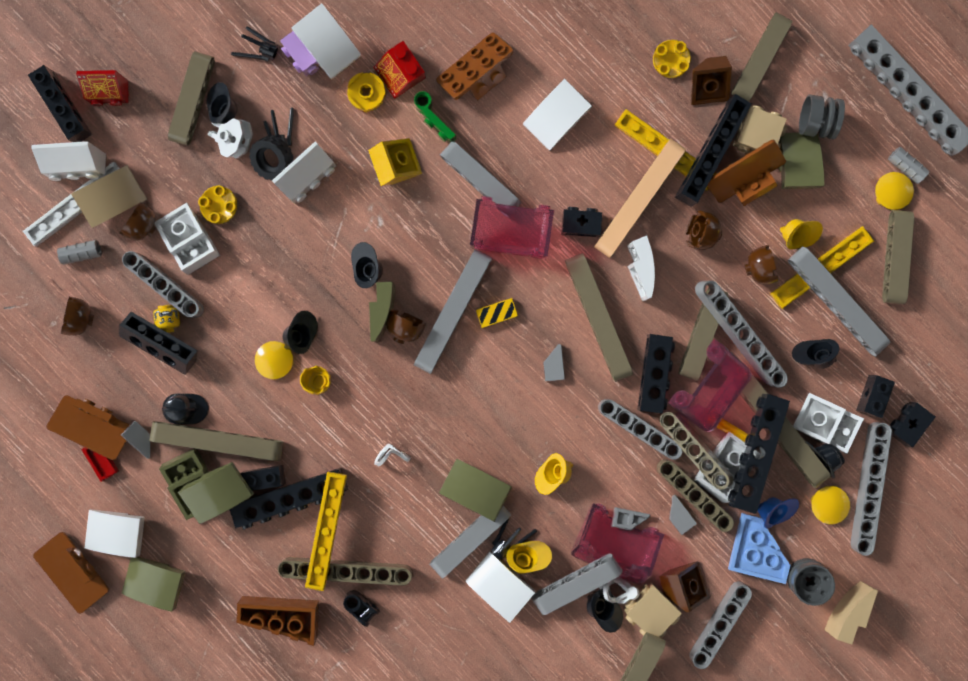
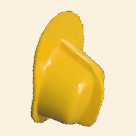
M793 219L786 226L781 227L780 231L783 239L786 241L787 248L793 250L802 246L806 248L816 243L822 235L823 226L819 221L805 222Z
M558 453L552 454L536 472L535 486L539 493L544 495L551 494L559 485L567 483L571 478L573 464L565 460Z
M530 541L511 546L506 557L509 566L515 572L527 574L546 568L552 560V552L545 543Z

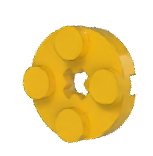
M358 73L350 79L347 86V95L350 103L356 109L363 112L377 109L383 103L386 96L382 80L374 73ZM363 88H365V89L370 88V89H371L369 96H367V95L363 96V95H362V94H363V91H362Z

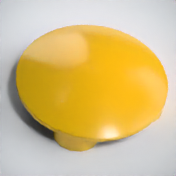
M666 40L659 44L654 51L653 65L656 71L666 78H677L683 75L690 66V51L683 41Z
M890 172L881 176L875 188L876 201L887 209L898 210L904 208L913 198L914 188L911 180L899 172Z
M217 185L208 188L198 200L203 217L211 223H226L232 219L237 210L235 195L224 186Z
M270 341L258 349L255 355V365L262 376L268 379H279L289 373L294 361L291 350L284 348L285 344L278 341Z
M836 486L823 487L811 497L812 511L815 517L825 524H837L843 521L849 513L850 500L847 494Z

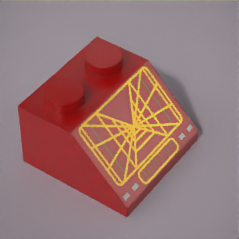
M404 41L388 50L373 67L394 99L426 79L424 70Z
M116 70L76 71L83 98L92 106H103V104L110 103L112 106H122V103H129L128 80Z

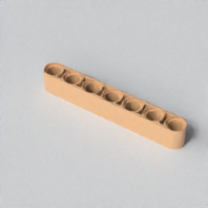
M670 138L594 248L609 258L612 256L686 151L684 147Z

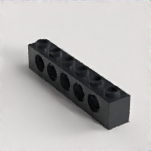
M737 94L727 101L675 196L676 199L690 207L699 202L752 103Z
M762 394L758 398L756 403L758 409L750 423L752 429L745 439L746 449L739 459L740 469L734 476V489L728 495L729 506L753 514L757 513L789 407V400L770 394ZM768 410L772 413V418L769 421L765 418V413ZM762 429L766 431L764 439H761L759 436ZM756 448H759L761 450V454L758 458L754 456V450ZM753 466L755 474L750 477L748 470ZM748 485L750 491L747 495H743L742 489Z
M342 468L329 471L343 474ZM327 472L246 499L229 509L235 529L242 527V530L250 528L257 521H260L261 524L272 520L271 516L277 514L279 517L290 514L289 510L296 508L297 511L308 508L307 504L315 502V505L321 504L323 496L321 485L326 481ZM347 483L345 484L344 492L348 490ZM305 488L312 491L311 498L304 496L303 491ZM286 495H291L294 498L293 504H288L285 501ZM268 501L275 503V510L268 509ZM250 507L257 510L256 517L250 515Z

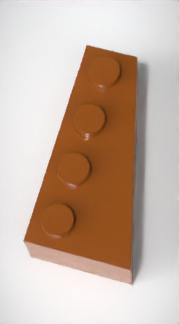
M242 596L237 603L236 623L258 630L264 629L272 632L271 634L290 637L291 640L304 641L308 645L314 646L318 636L319 600Z

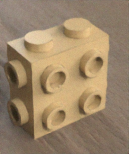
M750 106L740 125L733 146L737 147L740 152L749 153L764 143L775 140L780 148L781 144L778 142L780 137H783L786 132L787 126L785 122L787 119L777 112L769 113L763 111L764 109L760 106Z
M650 582L649 585L645 584L639 590L640 594L636 600L631 599L626 603L624 611L627 616L625 618L633 626L637 624L641 628L640 633L643 636L648 632L662 638L667 632L666 629L679 621L682 613Z

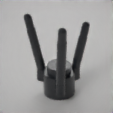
M247 26L246 30L264 42L244 34L241 37L260 46L259 53H262V55L231 52L232 56L261 59L268 62L269 59H275L278 45Z
M290 108L287 138H285V135H279L275 112L271 110L275 136L282 138L288 146H292L291 135L294 108ZM263 121L267 135L272 136L267 121Z
M509 519L502 524L496 539L492 542L494 547L491 551L501 560H503L508 549L511 547L510 543L521 531V528H518L507 541L504 539L499 541ZM534 529L525 537H523L520 541H518L516 544L524 543L526 540L532 537V535H534L537 532V530Z

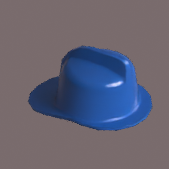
M770 497L759 504L757 511L764 521V527L771 528L790 519L797 512L799 501L795 498L782 501L778 498Z

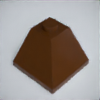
M727 56L706 58L693 69L691 105L729 100L732 66Z
M698 561L670 569L659 576L665 596L685 612H691L710 598Z

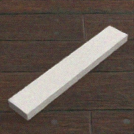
M115 162L109 164L105 168V176L120 169ZM98 176V178L96 179H90L77 190L99 180L104 176ZM70 194L23 230V233L33 246L37 247L77 217L82 211Z

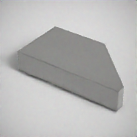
M561 344L557 345L543 362L545 381L565 380Z
M134 421L121 436L146 459H149L150 434Z
M673 495L669 520L678 532L683 535L697 523L676 495Z
M615 507L611 527L630 531L648 519L650 514Z

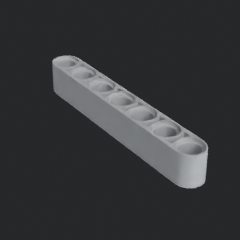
M802 246L788 259L791 267L871 355L876 357L890 344L887 336L807 248Z
M477 249L473 251L416 358L414 366L429 374L432 373L492 257Z
M700 281L695 287L697 296L763 382L772 387L781 388L785 386L788 381L787 374L715 281ZM706 285L709 286L708 294L705 292ZM718 300L721 302V306L719 309L717 308ZM731 315L732 322L729 324L728 318ZM741 330L743 331V337H742V338H740V331H741ZM754 345L755 350H754V352L752 353V352H751V347ZM765 360V361H766V365H765V367L763 368L762 363H763V361Z
M880 422L871 423L867 429L850 542L851 548L864 556L872 554L875 548L892 434L890 426ZM878 427L882 428V434L880 436L877 435ZM878 445L879 453L875 455L874 448ZM876 465L877 470L872 474L871 467ZM870 484H873L874 489L869 493L868 487ZM870 503L871 509L866 512L865 506ZM867 522L868 528L863 531L862 526ZM865 541V547L860 550V543Z

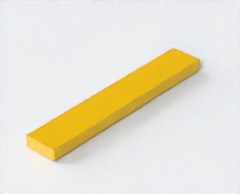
M625 109L614 125L656 156L660 154L669 141L668 138L627 109ZM685 151L674 166V169L687 176L696 158Z
M862 226L820 256L818 260L831 274L873 243L874 240L864 226ZM797 273L771 292L770 295L780 309H783L809 290L810 287Z
M327 472L305 588L325 590L347 479L345 474Z

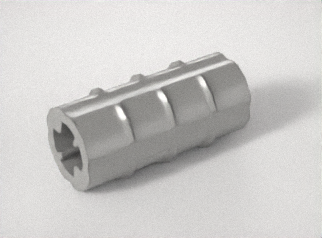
M898 147L888 157V160L916 184H919L930 172L902 147Z
M93 240L58 248L57 254L60 263L65 265L101 257L102 251L99 242Z

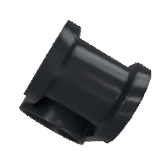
M356 590L349 591L346 594L343 602L344 608L362 625L368 627L369 621L375 614L380 613L379 608ZM354 597L358 603L351 605L348 599Z

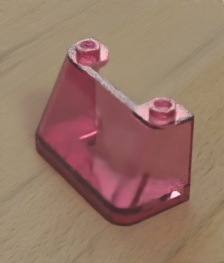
M486 196L476 199L470 248L538 259H546L548 257L554 210H551L550 206L539 205V208L530 209L496 204V202L492 201L493 198Z
M715 339L708 346L706 353L707 357L715 364L693 395L686 391H678L668 402L683 418L706 432L713 431L718 426L751 379L750 369L722 343Z
M593 503L573 545L571 555L589 564L607 554H612L623 570L619 577L635 584H642L652 575L664 534L654 527H648V529H643L642 531L637 528L629 531L611 527L612 517L608 516L609 512L606 510V507L602 504Z

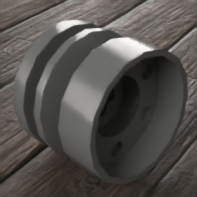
M809 94L804 100L801 109L799 133L812 137L819 133L821 138L836 139L844 120V100L839 98L834 100V98L829 97L824 101L823 96Z
M810 558L799 559L791 564L787 583L800 601L807 605L817 606L831 599L835 590V581L827 568ZM807 576L811 579L810 582L805 580Z

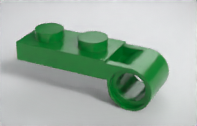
M425 91L418 92L414 97L416 109L424 116V123L430 129L434 127L439 132L437 135L444 142L448 141L451 143L454 141L456 134L431 111L432 100L429 93ZM420 99L428 100V104L425 106L418 104Z

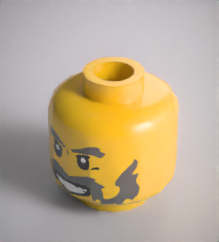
M173 305L157 306L158 309L153 311L154 325L165 332H174V328L180 325L179 310L174 308Z

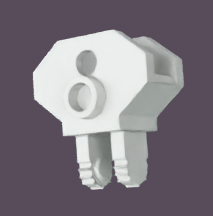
M233 118L227 123L219 122L213 124L219 127L218 133L209 131L208 135L218 142L221 155L227 158L232 156L238 159L247 153L253 137L249 122Z

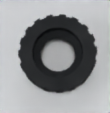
M269 135L256 141L252 145L249 155L254 171L260 177L270 181L290 165L294 158L291 148L282 138L274 135ZM267 149H271L277 155L279 160L277 167H272L267 162L264 155Z

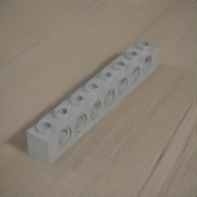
M872 24L848 45L851 48V52L864 62V66L876 75L877 80L889 89L890 94L902 103L903 108L915 117L916 122L928 131L929 136L941 145L942 150L946 154L953 156L968 145V128ZM868 47L874 50V54L869 52ZM881 61L887 64V68L881 64ZM894 75L900 78V82L895 79ZM907 89L912 91L913 96L908 93ZM921 102L925 105V110L922 109L920 105ZM934 116L938 119V124L935 123ZM947 130L950 131L951 138L948 137Z

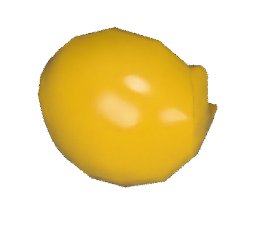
M319 366L305 368L300 375V385L309 394L319 395L326 392L330 387L331 376L326 369Z

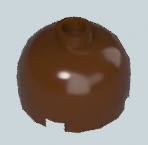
M140 201L119 234L134 241L143 240L147 235L151 237L156 230L154 226L156 217L152 209Z
M699 210L697 211L698 214H693L688 222L686 235H689V241L686 240L690 248L706 250L712 248L721 239L722 228L719 219L715 215Z
M769 245L753 250L748 256V264H745L747 276L751 275L753 280L759 284L778 282V275H774V271L777 269Z
M69 296L61 334L69 336L81 335L88 326H92L94 315L90 314L91 309L88 303L82 299Z
M391 309L386 325L388 332L394 336L393 340L400 344H404L405 341H416L422 335L426 323H422L421 319L404 312L399 315L397 314L399 310Z

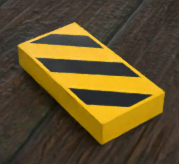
M512 298L476 310L481 328L518 316Z

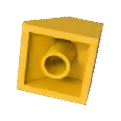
M410 138L382 141L368 150L381 186L396 184L422 174Z

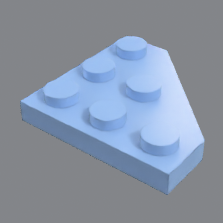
M741 513L728 569L786 584L790 564L782 554L780 547L769 530L764 527L763 519Z

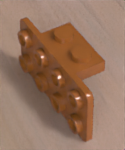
M494 32L490 33L438 76L436 81L454 100H458L470 90L473 97L478 101L507 77L500 64L508 59L514 51Z
M770 140L713 175L707 186L718 203H722L736 194L742 205L746 206L778 186L771 172L784 165L786 159L776 141Z
M65 395L50 418L46 428L102 456L116 460L127 442L121 434L130 425L111 415L113 411L103 406L101 409L94 407L96 403L86 398L82 401Z
M65 532L58 533L33 554V558L77 613H83L109 592V587Z

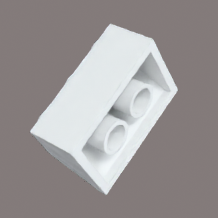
M88 141L32 145V151L40 172L47 176L49 180L61 181V178L78 180L79 177L96 179L98 176H105L106 153Z
M315 141L278 174L272 182L294 204L296 202L300 203L306 198V193L310 189H316L321 184V179L325 176L329 177L335 171L336 165Z

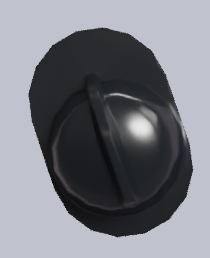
M220 82L214 84L210 88L206 99L209 118L213 124L219 122L227 123L235 118L238 107L236 102L230 97L227 85Z
M367 242L356 244L351 253L354 279L359 287L370 288L381 278L383 267L380 261L377 260L375 249Z
M298 312L290 326L284 330L282 337L285 349H291L297 354H304L309 350L318 329L316 317L311 312Z
M832 339L803 341L793 348L792 357L800 364L813 365L816 368L825 369L837 362L836 356L840 348L839 344Z
M177 393L165 399L162 411L166 420L171 423L197 424L207 416L208 404L200 395Z
M805 441L829 471L831 477L835 479L834 473L845 463L840 450L832 444H825L814 448Z
M599 589L594 594H589L587 596L588 614L597 621L604 631L612 633L619 630L623 622V612L617 602L611 603L604 598L603 589ZM608 590L609 596L613 597L612 593Z

